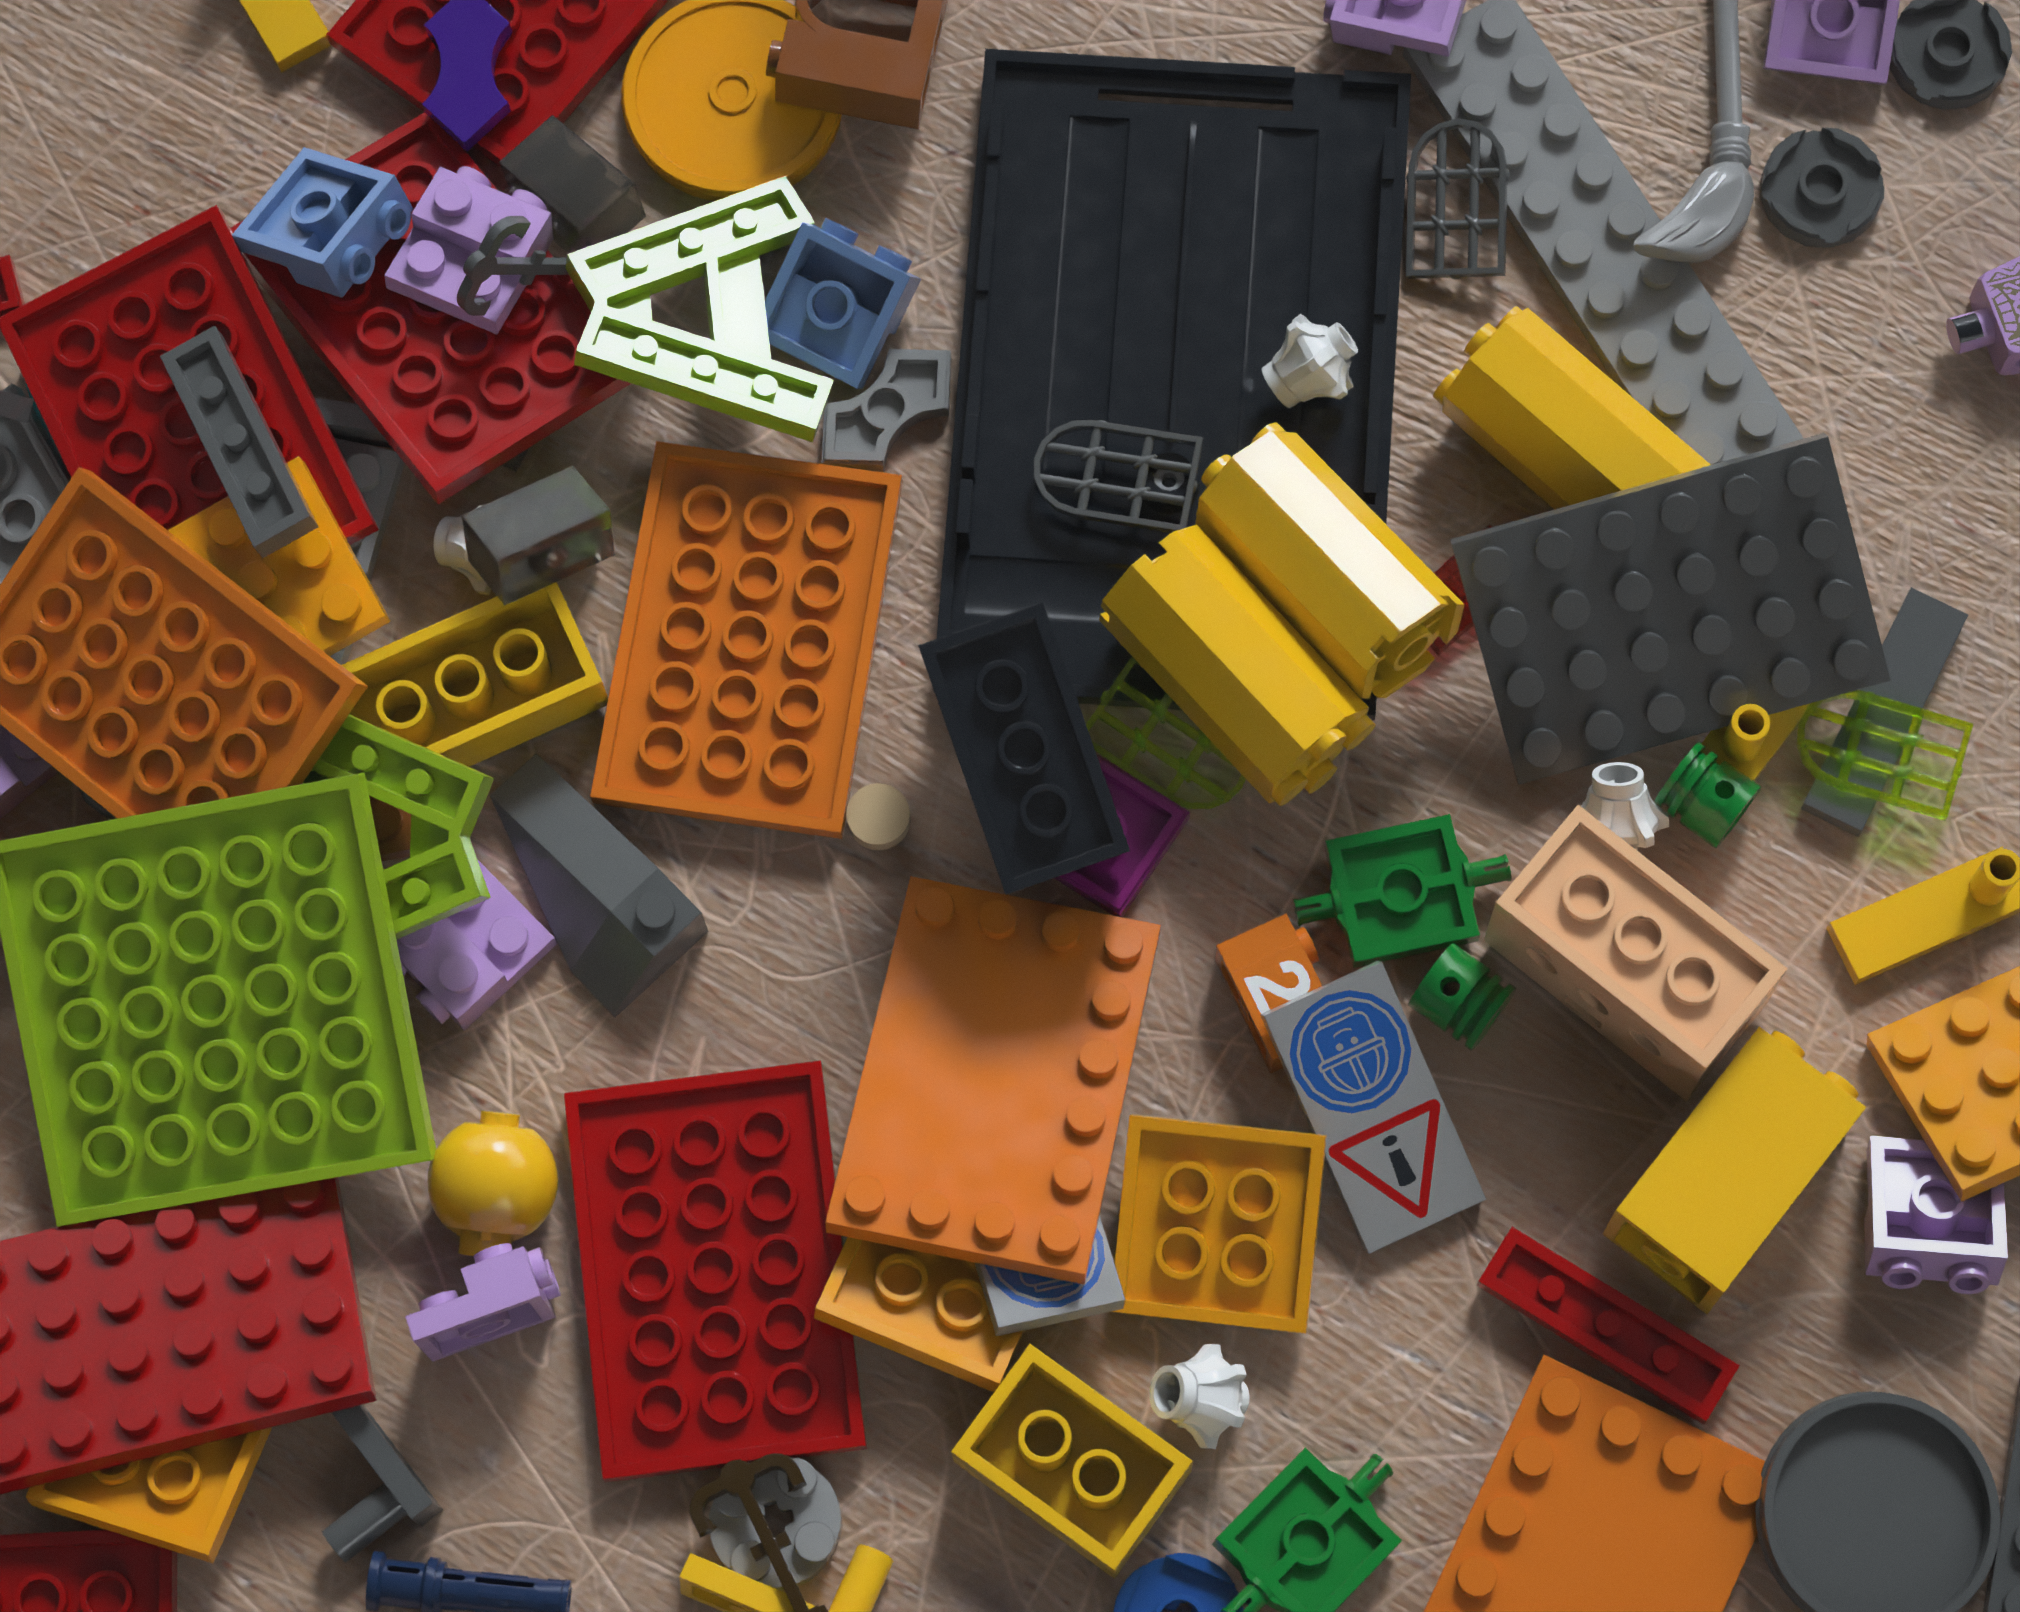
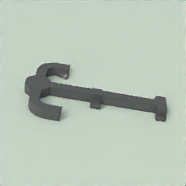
M524 216L502 218L489 229L479 249L473 252L465 261L463 272L466 276L458 290L457 303L469 315L485 316L491 300L486 302L483 298H475L482 282L491 275H522L519 282L522 285H531L536 275H569L565 269L567 257H545L546 253L544 251H534L531 257H495L506 237L515 234L522 239L531 224Z

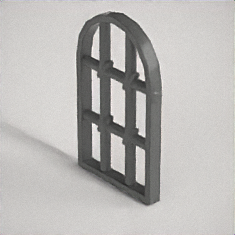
M1454 119L1438 123L1422 135L1412 150L1406 175V182L1408 184L1406 277L1408 279H1460L1461 277L1506 276L1507 181L1509 180L1510 173L1503 146L1491 130L1477 121ZM1457 128L1470 129V164L1466 163L1467 169L1446 170L1447 131ZM1480 133L1489 138L1497 149L1500 168H1480ZM1437 137L1436 165H1432L1433 170L1417 171L1421 153L1429 141ZM1499 177V219H1478L1479 183L1483 184V178ZM1449 179H1470L1469 215L1465 214L1466 220H1445L1446 185L1450 184ZM1416 180H1436L1435 216H1431L1432 221H1415ZM1482 229H1498V267L1477 268L1478 234L1482 235ZM1448 230H1468V268L1444 269L1445 236L1449 235ZM1415 231H1435L1434 269L1414 270Z
M1075 420L1056 427L1041 441L1034 457V480L1042 499L1057 512L1082 521L1091 520L1172 533L1187 528L1193 494L1198 487L1196 479L1204 439L1198 436L1108 423L1104 420ZM1092 430L1089 448L1054 443L1059 437L1070 432ZM1102 432L1145 438L1141 456L1105 451L1104 446L1099 447ZM1154 440L1195 446L1192 464L1156 459L1157 455H1152ZM1046 451L1081 457V461H1086L1083 480L1041 474V463ZM1096 460L1134 465L1133 469H1138L1135 488L1098 483L1099 479H1093ZM1149 468L1190 474L1186 496L1150 491L1151 487H1145ZM1044 484L1075 489L1074 493H1080L1077 508L1058 502L1046 491ZM1090 492L1127 497L1126 501H1132L1130 515L1123 516L1087 510ZM1142 501L1183 506L1180 525L1139 518Z

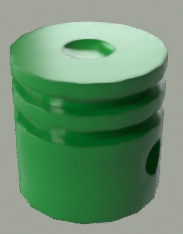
M1698 742L1671 774L1655 798L1654 803L1660 808L1664 804L1669 807L1667 813L1672 818L1677 814L1682 816L1679 823L1716 849L1742 818L1761 790V786L1728 762L1723 761L1719 765L1716 762L1718 755L1712 751L1705 755L1703 753L1705 746Z
M1452 943L1423 978L1412 995L1408 1006L1444 1032L1449 1028L1453 1029L1451 1037L1457 1041L1464 1037L1467 1040L1465 1047L1472 1051L1494 1025L1517 988L1512 984H1508L1506 987L1502 986L1503 978L1498 974L1492 978L1488 976L1490 968L1455 943ZM1451 982L1460 984L1457 994L1453 996L1444 995V988L1447 984Z

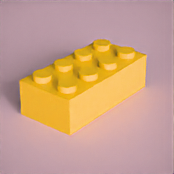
M552 572L342 664L345 669L368 686L350 712V715L468 767L603 708L608 703V695L601 677Z

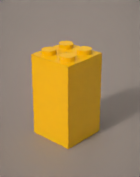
M1761 1027L1756 1029L1618 1206L1602 1233L1705 1314H1708L1867 1108L1857 1100L1859 1093L1852 1084L1832 1071H1827L1823 1075L1803 1060L1805 1056L1804 1050L1794 1040L1779 1031H1773L1770 1035Z

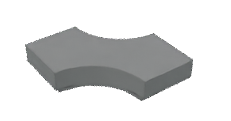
M889 349L883 371L866 391L849 400L827 403L824 410L821 464L884 472L886 460L892 446L907 429L926 419L949 416L951 350Z

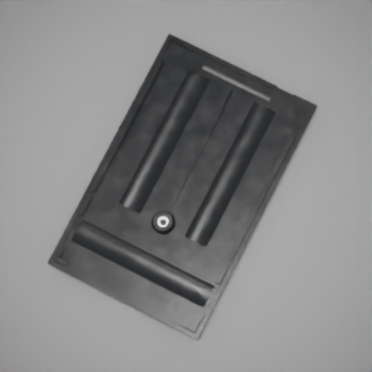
M985 49L937 639L1043 602L1079 704L1182 710L1099 621L1100 614L1105 612L1101 608L1102 599L1131 564L1141 556L1146 554L1152 561L1167 553L1159 542L1170 533L1091 520L1082 521L1055 511L1042 499L1035 483L1034 457L1041 441L1056 427L1071 421L1104 420L1108 423L1203 437L1204 443L1196 479L1198 487L1193 494L1187 527L1195 525L1199 497L1207 488L1201 481L1207 467L1217 458L1223 455H1230L1232 457L1250 445L1254 437L1264 427L1274 422H1277L1286 432L1297 433L1386 524L1411 74L1344 70V75L1295 72V67ZM1113 94L1293 105L1292 111L1111 101L1098 100V95ZM1300 314L1304 315L1311 323L1325 325L1328 328L1336 322L1340 323L1350 334L1358 348V353L1350 358L1349 377L1354 387L1348 390V395L1340 400L1331 397H1316L1306 402L1300 401L1292 408H1288L1275 396L1263 376L1262 367L1272 361V358L1281 349L1285 340L1287 326ZM1092 430L1070 432L1059 437L1054 443L1089 448ZM1102 432L1099 447L1104 446L1105 451L1141 456L1145 438ZM1154 440L1152 455H1157L1156 459L1192 464L1195 446ZM1046 451L1041 463V474L1083 480L1086 461H1081V457ZM1096 460L1093 479H1099L1098 483L1135 488L1138 469H1133L1134 465ZM1149 468L1145 487H1151L1150 491L1186 496L1190 474ZM1044 484L1046 491L1058 502L1077 508L1080 493H1074L1075 489ZM1090 492L1087 510L1129 516L1132 501H1126L1127 497ZM1143 500L1139 518L1180 525L1183 506ZM1371 692L1370 699L1362 700L1369 707L1368 717L1374 721L1377 697Z

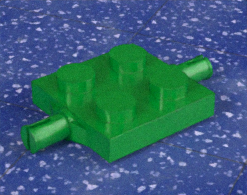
M1448 814L1325 840L1324 848L1331 873L1329 893L1293 899V908L1298 926L1335 917L1337 924L1346 936L1353 968L1372 964L1376 961L1384 962L1445 949L1452 943L1459 946L1478 942L1480 932L1473 908L1475 887L1511 881L1510 866H1508L1509 861L1506 854L1469 863L1467 856L1457 844L1451 816Z
M1305 1447L1214 1540L1212 1546L1240 1572L1246 1584L1226 1607L1221 1609V1612H1238L1245 1604L1247 1607L1242 1612H1259L1265 1605L1280 1612H1335L1402 1542L1377 1516L1371 1501L1368 1499L1393 1475L1390 1465L1386 1463L1368 1480L1367 1478L1384 1460L1382 1457L1372 1454L1370 1459L1348 1480L1346 1477L1330 1471Z

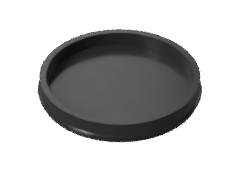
M1873 1391L1844 1394L1815 1405L1801 1414L1786 1428L1770 1450L1762 1468L1760 1497L1756 1500L1755 1507L1758 1538L1772 1575L1781 1589L1803 1612H1958L1979 1590L1993 1564L1998 1547L2001 1517L1999 1498L1992 1473L1984 1456L1968 1434L1941 1411L1924 1402L1892 1393Z

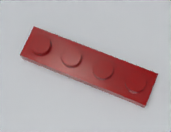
M1513 1226L1476 1285L1703 1425L1707 1422L1740 1366Z

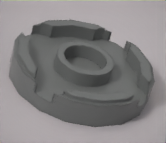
M1913 0L1897 19L1889 68L1901 89L1919 103L1942 110L1968 108L1987 99L2003 81L2012 55L2010 31L1999 12L1987 2H1984L1982 5L1977 0Z
M1822 127L1821 131L1806 132L1805 129L1792 133L1773 149L1761 175L1760 200L1768 220L1785 237L1808 247H1836L1854 241L1871 227L1884 200L1882 168L1877 155L1860 138L1838 128Z

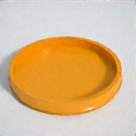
M686 0L659 17L639 39L630 55L623 76L621 89L623 118L627 131L645 162L667 183L689 195L705 200L717 201L784 176L787 177L793 186L806 177L825 157L835 140L842 115L775 102V78L766 76L772 40L783 42L788 19L795 20L794 5L784 0Z

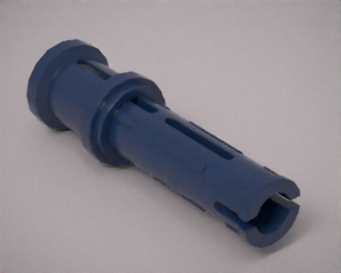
M374 1551L368 1571L365 1604L366 1610L378 1612L381 1606L419 1609L421 1612H442V1610L470 1612H569L572 1580L541 1579L521 1575L465 1571L448 1568V1563L438 1557H430L427 1563L387 1559L385 1552Z

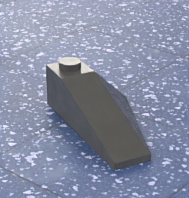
M537 753L490 794L491 800L571 973L614 1018L709 932L702 912L655 864Z

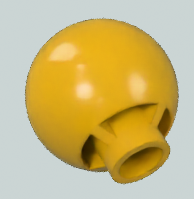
M481 1111L480 1123L464 1122L450 1131L437 1146L434 1160L430 1161L427 1174L429 1199L432 1208L443 1225L460 1236L459 1254L474 1256L476 1253L495 1245L504 1243L512 1245V1242L534 1232L547 1218L554 1205L558 1189V1171L554 1156L544 1139L536 1131L519 1127L520 1115Z

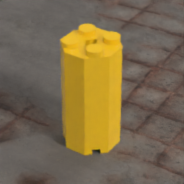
M1516 306L1502 318L1496 328L1490 323L1481 327L1464 349V352L1470 358L1461 371L1459 369L1453 370L1440 383L1433 394V398L1443 405L1442 412L1553 509L1711 465L1529 308L1522 311Z
M1277 422L1271 423L1254 437L1250 445L1232 457L1230 455H1223L1217 458L1204 471L1201 481L1207 488L1199 497L1195 525L1197 524L1361 699H1370L1371 692L1377 698L1389 697L1423 673L1434 661L1435 657L1427 649L1437 637L1447 645L1458 632L1465 604L1297 433L1286 432Z
M1197 524L1170 533L1159 542L1167 553L1152 561L1146 554L1141 556L1131 564L1102 599L1101 608L1105 612L1100 614L1099 621L1269 804L1276 802L1279 806H1283L1298 795L1303 788L1309 794L1315 792L1337 771V766L1332 761L1344 748L1347 751L1355 748L1375 728L1376 724L1367 715L1369 707Z

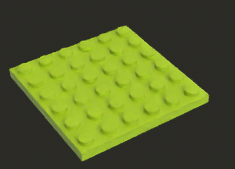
M365 772L0 841V934L57 1227L434 1160L436 1150Z

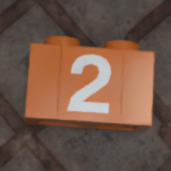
M1287 913L1216 945V964L1270 1074L1282 1069L1283 1066L1260 1014L1322 986L1312 966L1319 962L1315 945L1304 927L1294 929Z

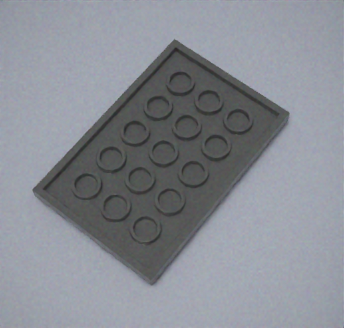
M1825 433L1450 539L1518 785L1727 727L1734 712L1745 704L1759 705L1770 715L1891 681L1829 437Z

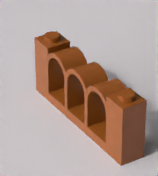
M795 0V20L788 19L783 42L772 40L767 59L766 76L775 78V102L919 130L948 0H878L916 8L909 42L834 28L822 23L812 13L813 7L822 0Z

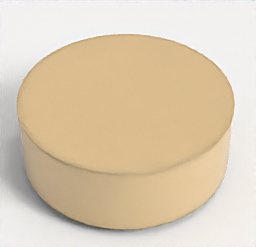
M876 783L864 786L852 796L847 806L846 818L852 837L865 848L871 850L890 849L899 844L909 831L911 816L908 802L899 790L890 785Z

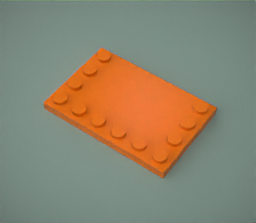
M656 441L590 794L593 804L843 839L846 811L851 792L903 486L902 475Z
M78 467L0 584V725L117 819L302 784L368 687L96 474Z
M910 876L825 1222L826 1233L1085 1285L1159 942L1161 925Z
M1543 1355L1423 1612H1723L1758 1534L1755 1507L1756 1500L1760 1497L1761 1472L1765 1461L1557 1360Z

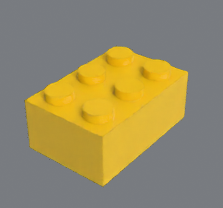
M1031 1344L1025 1349L951 1451L954 1463L1114 1579L1192 1472L1193 1461Z

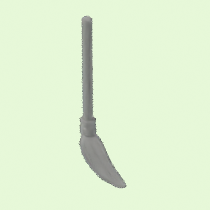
M1713 0L1718 123L1714 124L1710 132L1712 145L1709 148V162L1711 166L1698 176L1689 191L1668 216L1651 229L1642 233L1635 240L1633 250L1639 255L1672 262H1703L1711 259L1732 244L1748 221L1754 199V188L1748 171L1751 164V148L1749 146L1751 131L1748 125L1742 123L1738 0Z

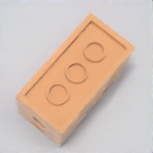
M1580 805L1575 807L1496 901L1484 938L1488 945L1686 1102L1766 1006L1788 969Z

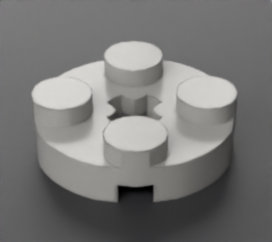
M791 1458L798 1465L807 1486L794 1492H788L787 1475L782 1471L775 1470L757 1478L752 1493L764 1517L766 1516L765 1508L773 1504H777L781 1512L792 1511L794 1522L785 1526V1531L792 1544L780 1551L797 1586H800L815 1578L833 1555L842 1532V1512L838 1498L828 1480L806 1460ZM726 1493L714 1499L709 1512V1520L717 1528L710 1533V1538L714 1550L724 1566L772 1588L784 1590L769 1557L767 1556L756 1562L749 1549L761 1543L740 1497H733Z

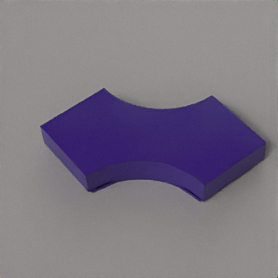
M450 0L424 24L427 35L440 52L441 67L436 86L429 97L422 103L425 113L468 152L511 112L508 101L501 95L495 84L494 72L498 54L511 37L512 29L510 23L485 0Z

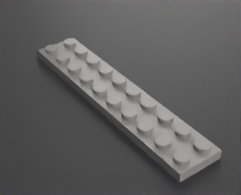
M1488 0L1462 14L1449 57L1404 47L1403 57L1445 122L1454 119L1477 121L1491 130L1503 146L1510 173L1509 180L1507 181V217L1605 369L1618 386L1711 465L1804 439L1689 263L1639 255L1633 250L1635 240L1661 220L1516 0ZM1464 128L1451 130L1470 159L1471 130ZM1480 133V168H1500L1497 149L1489 138ZM1499 177L1483 178L1499 203Z

